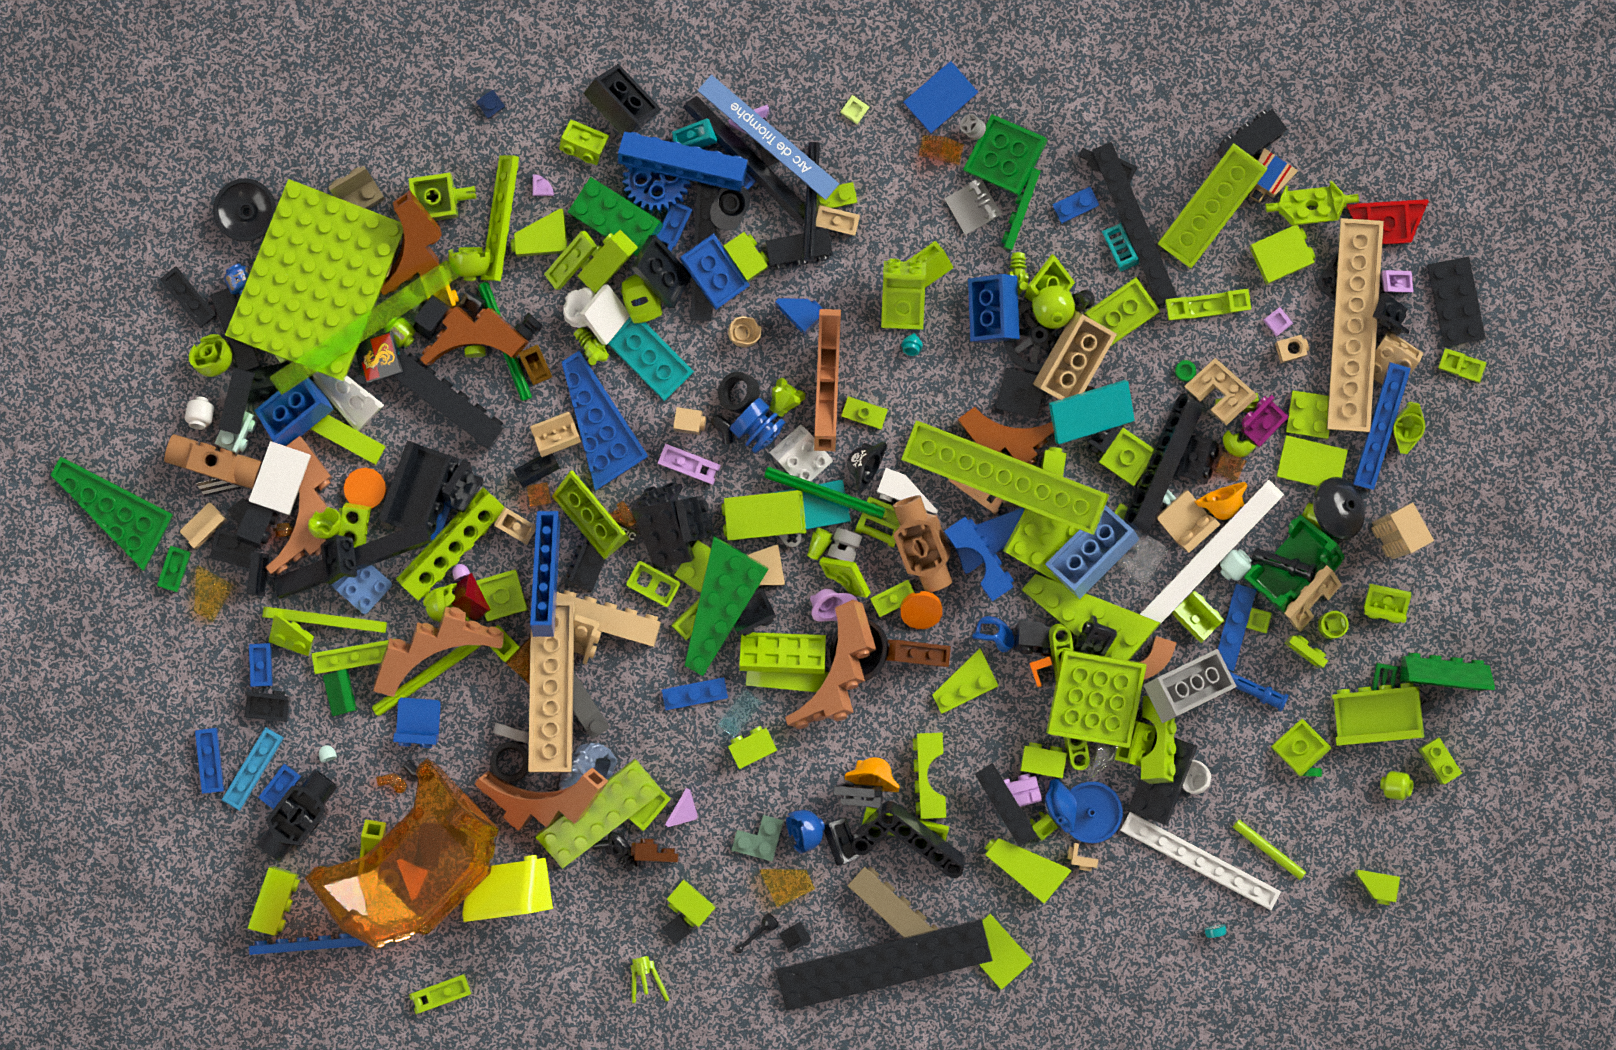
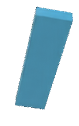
M267 727L264 728L223 796L222 801L241 811L284 737Z

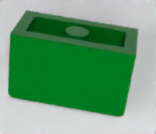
M348 669L323 675L332 715L337 716L357 711Z

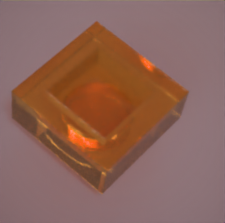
M548 482L527 486L530 507L552 503Z

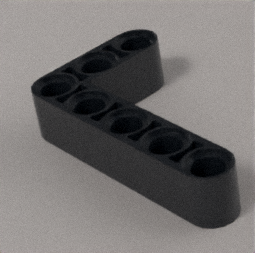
M893 801L884 802L854 833L852 850L857 855L863 856L868 854L890 832L948 877L958 878L963 874L964 855Z

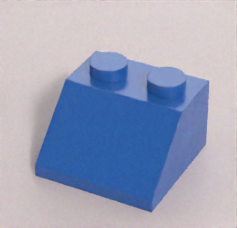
M778 298L775 301V306L804 336L819 323V310L823 308L815 300L811 302L809 299Z

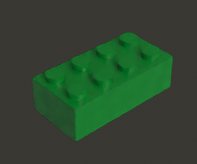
M592 177L589 178L568 210V213L573 218L605 238L610 233L615 235L621 230L638 247L632 254L636 258L649 235L657 236L664 226L660 220Z

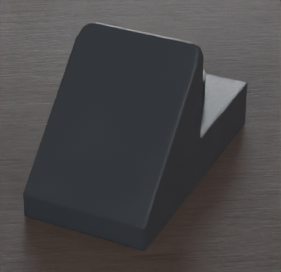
M432 295L414 318L415 324L413 328L427 340H430L450 307Z

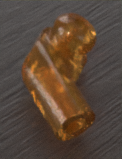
M396 773L376 777L378 787L390 785L399 794L404 793L407 788L405 780Z

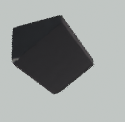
M846 817L824 825V833L837 866L860 858V855L855 854L852 850L853 835Z

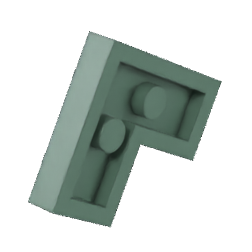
M763 815L758 835L737 830L732 851L773 861L784 820Z

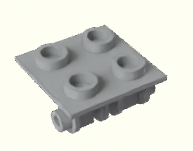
M982 179L974 180L968 186L944 198L965 235L1002 215Z

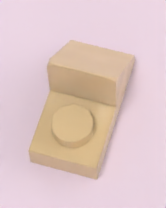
M504 507L494 524L497 528L526 545L536 530V525Z

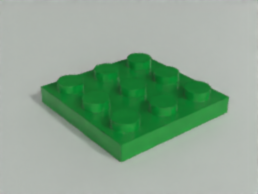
M991 114L986 124V131L978 139L963 170L970 175L1019 196L1048 140L1046 137Z

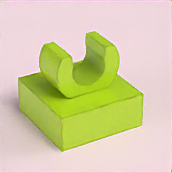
M1039 812L1041 819L1038 822L1030 819V823L1037 836L1043 841L1058 826L1048 814L1045 815L1043 812Z

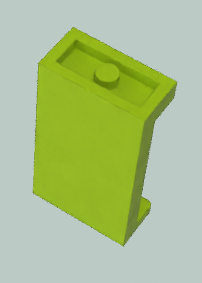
M796 490L724 498V503H722V514L726 517V524H724L723 530L725 537L729 541L806 533L803 491Z

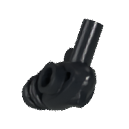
M610 832L608 840L598 841L592 846L594 850L605 849L608 855L612 854L615 858H619L618 862L624 865L623 868L627 872L638 866L637 860L634 859V856H631V847L625 839L623 832Z

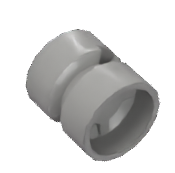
M837 528L833 537L835 544H831L827 556L833 559L854 562L856 556L854 550L859 548L862 536ZM842 545L847 546L845 551L841 550Z

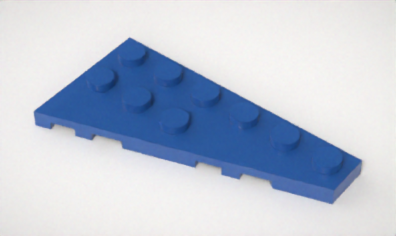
M577 351L562 361V366L594 488L597 491L649 456L581 352Z

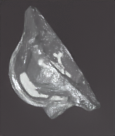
M1092 741L1087 742L1090 758L1087 767L1088 779L1094 778L1099 770L1112 765L1116 761L1117 746Z

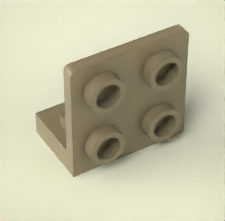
M365 166L354 168L349 175L334 180L328 187L334 197L365 209H370L385 200Z

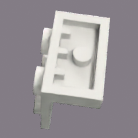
M801 424L769 452L790 475L807 481H812L833 462L826 451H814L815 438Z

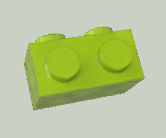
M1135 721L1130 748L1118 746L1114 760L1141 767V758L1151 752L1157 731L1156 727Z

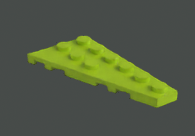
M1035 574L1022 589L1025 594L1077 637L1082 632L1083 624L1089 621L1092 615L1096 616L1097 623L1115 629L1117 636L1106 652L1105 657L1129 661L1160 625L1158 621L1089 594H1085L1079 599L1063 584Z

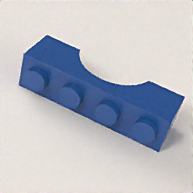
M964 517L946 529L944 533L955 549L968 548L974 550L982 557L985 564V575L980 586L992 602L1014 586L1011 583L1014 580L1008 571L1004 573L1000 568L1002 562L996 554L991 555L987 549L990 545L985 537L978 536L975 531L978 527L971 518L967 520Z

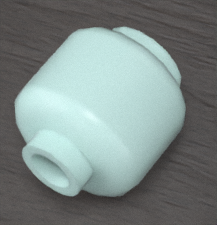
M1241 549L1238 551L1231 550L1220 561L1222 568L1220 573L1227 580L1231 578L1236 581L1241 580L1251 569V559Z

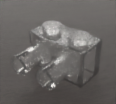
M1147 536L1145 541L1139 538L1131 547L1137 551L1134 558L1124 554L1116 562L1126 569L1125 572L1130 579L1145 588L1168 554L1166 546L1150 536Z

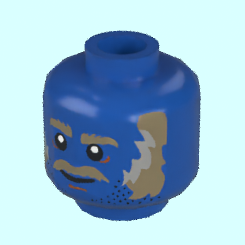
M236 264L226 270L224 281L232 294H240L241 296L250 274L247 266Z

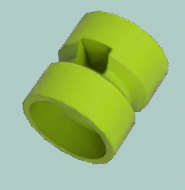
M1330 611L1324 613L1319 618L1318 630L1325 638H1339L1347 632L1349 622L1343 613Z

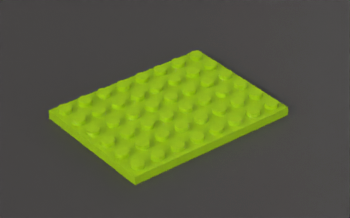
M288 179L225 336L344 382L402 240L403 227L401 222Z

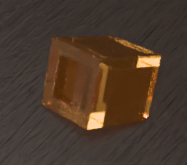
M1223 451L1214 473L1238 481L1243 466H1245L1247 461Z

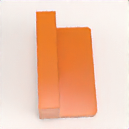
M1051 656L1029 663L1037 687L1043 686L1038 669L1053 665Z

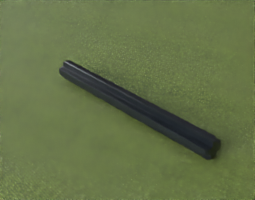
M810 142L808 157L819 166L820 143ZM807 184L802 259L804 261H813L817 193Z

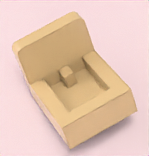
M1073 843V847H1069L1067 859L1071 860L1070 864L1079 865V870L1092 871V867L1097 868L1098 859L1077 856L1078 843Z

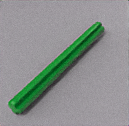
M483 282L479 284L478 289L482 299L486 301L484 304L486 309L492 308L501 316L489 283ZM503 352L520 399L526 401L532 398L517 357L511 358Z
M767 467L764 477L879 519H882L885 514V508L771 467Z

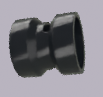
M528 312L524 316V320L521 323H517L514 328L530 342L533 334L536 331H540L544 326ZM524 324H526L532 331L526 328Z

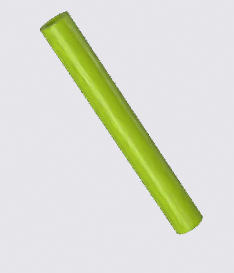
M1240 819L1234 824L1233 828L1296 878L1301 880L1306 874L1305 870Z

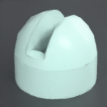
M326 745L319 750L321 763L337 758L336 752L331 746Z

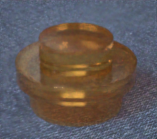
M289 523L277 524V528H273L276 537L291 536L292 530H294V527H290Z

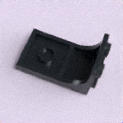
M668 483L659 488L655 486L646 488L632 508L654 568L692 562L695 558L689 542H683L675 501L678 500L679 493L683 489L681 483Z

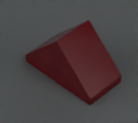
M472 573L456 583L454 591L455 600L452 602V606L459 608L473 620H478L491 610Z

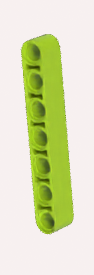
M1055 624L1049 630L1055 681H1057L1061 661L1059 660V654L1063 649L1074 651L1071 632L1062 624ZM1059 630H1064V637L1057 640L1056 633ZM1064 737L1068 763L1076 770L1086 769L1090 762L1087 741L1079 739L1078 742L1071 743V738ZM1082 754V761L1078 764H1075V756Z

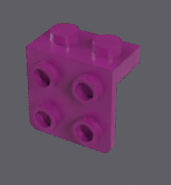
M1273 395L1269 398L1264 396L1257 404V410L1254 413L1250 411L1242 419L1241 432L1258 448L1289 418L1274 403L1275 397Z

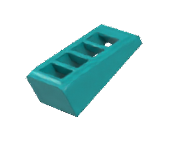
M1121 223L1102 231L1120 272L1139 264L1138 257ZM1118 232L1121 233L1120 236L1110 240L1109 236ZM1124 240L1125 242L1116 247L1113 246V244ZM1128 248V251L1117 254L1118 251ZM1128 256H1131L1130 258H1128V259H1126V260H1124V261H1120L1121 259H1124V258H1126V257H1128Z

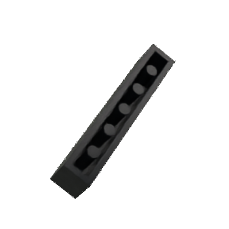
M402 352L399 358L403 372L392 376L490 450L505 431L502 427L504 423L495 416L492 418L488 417L485 414L487 410L478 403L474 406L468 402L470 397L461 390L458 393L452 390L453 384L445 378L439 380L434 375L437 372L427 365L423 368L419 365V359L412 353L406 355Z

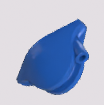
M1058 778L1050 780L1045 797L1047 814L1066 833L1073 832L1077 811L1075 797Z

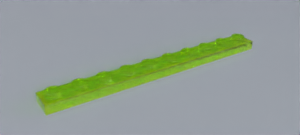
M445 260L270 377L271 381L281 395L285 394L459 278L448 260Z

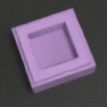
M1280 307L1263 320L1275 336H1278L1293 324Z

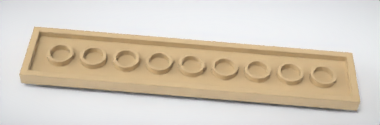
M1340 219L1327 430L1370 432L1377 320L1372 316L1379 301L1384 221Z

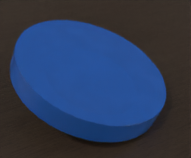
M1092 781L1080 783L1070 790L1075 797L1077 811L1074 831L1069 834L1085 843H1099L1110 838L1118 830L1123 816L1122 804L1118 795L1107 785Z

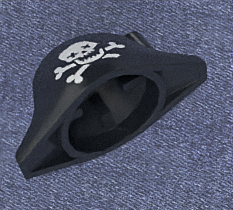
M881 442L875 446L864 443L862 447L855 449L849 455L847 468L854 476L856 488L859 492H863L878 471L888 446L886 442Z

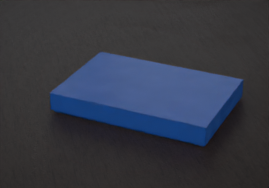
M950 61L903 103L927 131L932 134L976 96L978 91Z
M712 234L679 257L715 310L750 286L715 234Z

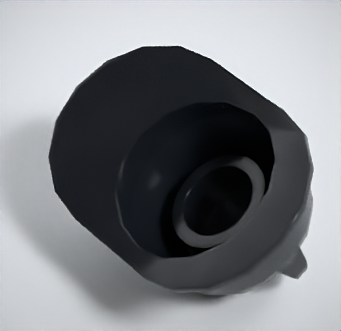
M742 186L741 192L723 187L720 189L710 209V219L718 229L724 231L733 230L741 223L750 204V194L747 188Z

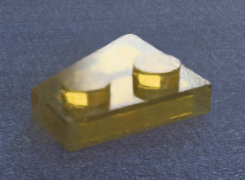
M198 565L196 568L194 612L214 622L234 585Z
M805 869L759 870L777 907L815 889Z

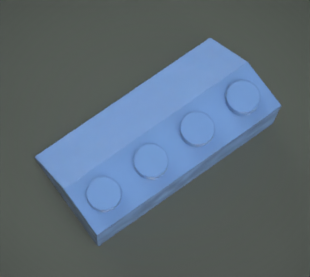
M1105 505L1095 534L1079 530L1045 565L1065 587L1081 599L1139 538L1127 523Z

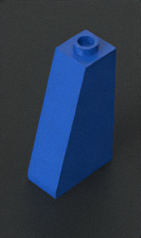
M1023 508L976 525L978 529L975 531L979 537H985L990 545L987 549L991 555L996 554L1005 547L1024 512ZM968 548L956 549L965 575L984 563L982 557L974 550Z

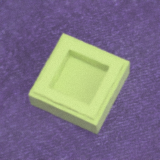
M852 95L840 113L858 125L868 111L869 106Z

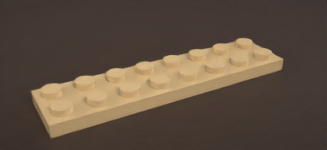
M556 601L554 637H533L531 631L528 772H572L574 601Z

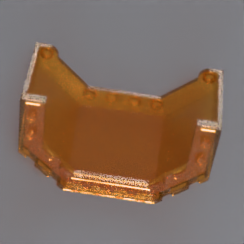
M428 758L420 763L416 769L418 784L414 807L371 851L366 853L364 857L330 867H315L305 877L340 929L375 949L383 948L385 943L391 941L396 944L409 940L412 935L417 933L421 935L430 933L491 873L490 859L494 857L496 847L494 838L498 836L499 829L443 769Z

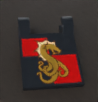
M393 331L360 341L356 357L361 376L351 378L359 386L403 372Z

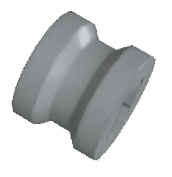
M968 114L962 118L960 130L967 134L970 139L977 140L984 135L986 124L976 115Z

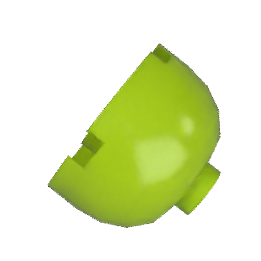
M460 247L459 252L454 253L453 249L448 250L449 266L457 276L464 277L465 281H474L476 276H481L488 270L490 266V249L487 248L486 252H483L482 247Z
M1049 286L1040 290V294L1036 299L1034 297L1032 300L1035 318L1041 325L1050 329L1064 327L1070 322L1075 312V303L1071 292L1064 290L1061 286Z
M210 334L201 338V343L197 347L194 345L190 350V364L201 375L207 377L221 375L232 362L230 346L218 334Z

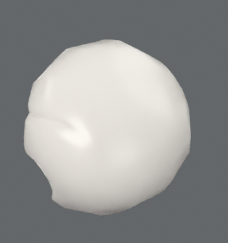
M1192 760L1182 788L1186 792L1195 795L1203 793L1210 786L1211 773L1202 762Z

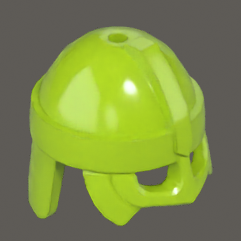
M456 583L436 588L424 598L423 604L426 607L428 616L432 620L440 623L445 607H454L452 602L455 600V595L452 594V590L456 587ZM466 615L465 621H469V616Z

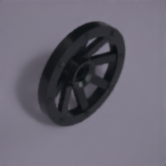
M1029 301L1018 307L1019 316L1021 315L1030 327V330L1019 328V335L1027 336L1028 339L1013 348L1011 340L1003 341L1008 356L1016 365L1031 372H1040L1044 365L1037 364L1040 347L1042 346L1049 356L1052 348L1048 341L1056 343L1059 336L1050 334L1055 329L1047 328L1039 322L1038 325L1034 323L1026 312L1032 309V302ZM1036 332H1041L1043 338L1038 339L1035 335ZM1032 344L1034 347L1029 363L1023 360L1018 353Z

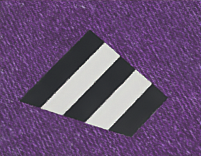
M219 479L196 483L205 497L243 488Z

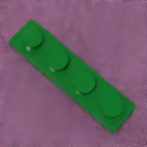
M1033 168L1025 184L1024 191L1017 196L1015 203L1019 204L1016 212L1012 211L1008 221L1011 224L1009 232H1004L1001 243L1004 244L1003 249L1009 252L1013 250L1041 171Z

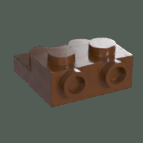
M641 838L640 842H633L631 844V856H635L637 861H679V853L675 852V848H661V852H658L659 843H654V839Z

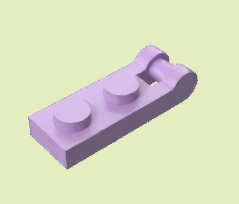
M665 444L658 464L711 485L714 484L715 473L719 471L721 466L668 444ZM702 466L708 467L706 475L700 473Z

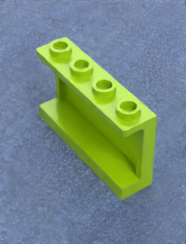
M1413 683L1400 684L1401 688L1392 689V685L1379 686V690L1371 691V687L1358 688V692L1350 693V689L1337 690V694L1332 695L1338 736L1336 737V745L1423 738L1424 728L1419 686L1414 687Z

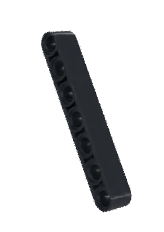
M1186 393L1181 394L1176 399L1124 516V522L1141 534L1146 533L1151 528L1203 410L1202 403Z

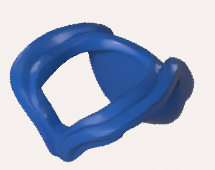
M992 616L982 617L979 620L976 632L972 634L973 639L995 641L998 650L1004 653L1014 647L1013 632L1003 621ZM982 623L996 625L999 628L998 633L995 635L980 633Z

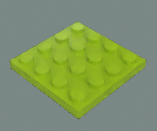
M1025 509L1003 552L1048 578L1063 584L1045 564L1080 529Z
M1063 649L1046 733L1130 748L1147 665L1140 662Z

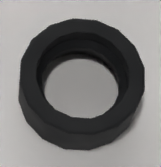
M738 371L725 376L718 389V399L721 405L727 410L742 414L760 396V388L756 379ZM739 381L746 382L747 393L745 398L739 404H733L731 401L732 388Z
M505 742L493 750L490 757V767L498 779L505 782H515L522 779L528 773L529 752L523 745L516 742ZM514 749L523 758L522 768L515 774H506L499 768L498 758L505 750Z

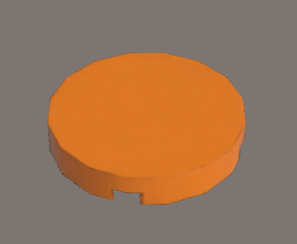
M356 469L345 480L344 493L346 499L351 504L369 506L373 509L381 504L386 495L385 481L382 475L374 469Z
M927 591L909 594L900 605L902 620L909 627L915 629L933 627L942 617L940 599Z

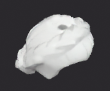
M584 287L580 290L571 291L565 297L566 302L563 307L564 319L573 327L581 328L587 326L580 313L595 296V293L590 288Z

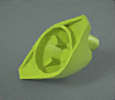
M1408 402L1395 419L1394 435L1401 454H1408L1424 434L1425 421L1419 403Z

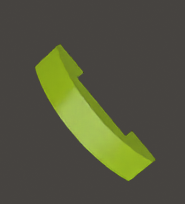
M1249 289L1165 300L1168 321L1251 310Z
M328 414L310 428L375 465L386 448L383 444Z
M747 671L746 686L817 692L823 685L829 672L824 674Z

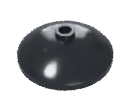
M248 178L236 179L226 184L217 194L213 205L214 220L220 231L227 237L241 242L253 241L267 233L276 210V202L270 190L262 183ZM246 209H251L249 216L244 214Z
M1341 477L1328 478L1318 485L1313 498V509L1316 520L1322 530L1338 540H1346L1356 536L1362 529L1365 520V506L1359 491L1351 482Z
M868 620L876 650L870 652L869 656L859 659L865 681L872 679L882 670L889 652L888 639L885 632L878 624ZM838 631L834 635L830 646L832 664L836 655Z

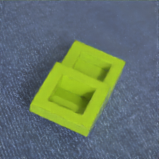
M1445 348L1438 368L1480 383L1487 363Z

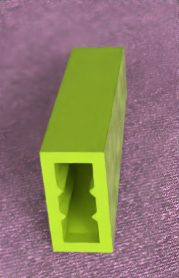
M1000 838L996 840L991 839L984 848L987 850L985 853L987 857L1044 904L1071 872L1065 866Z

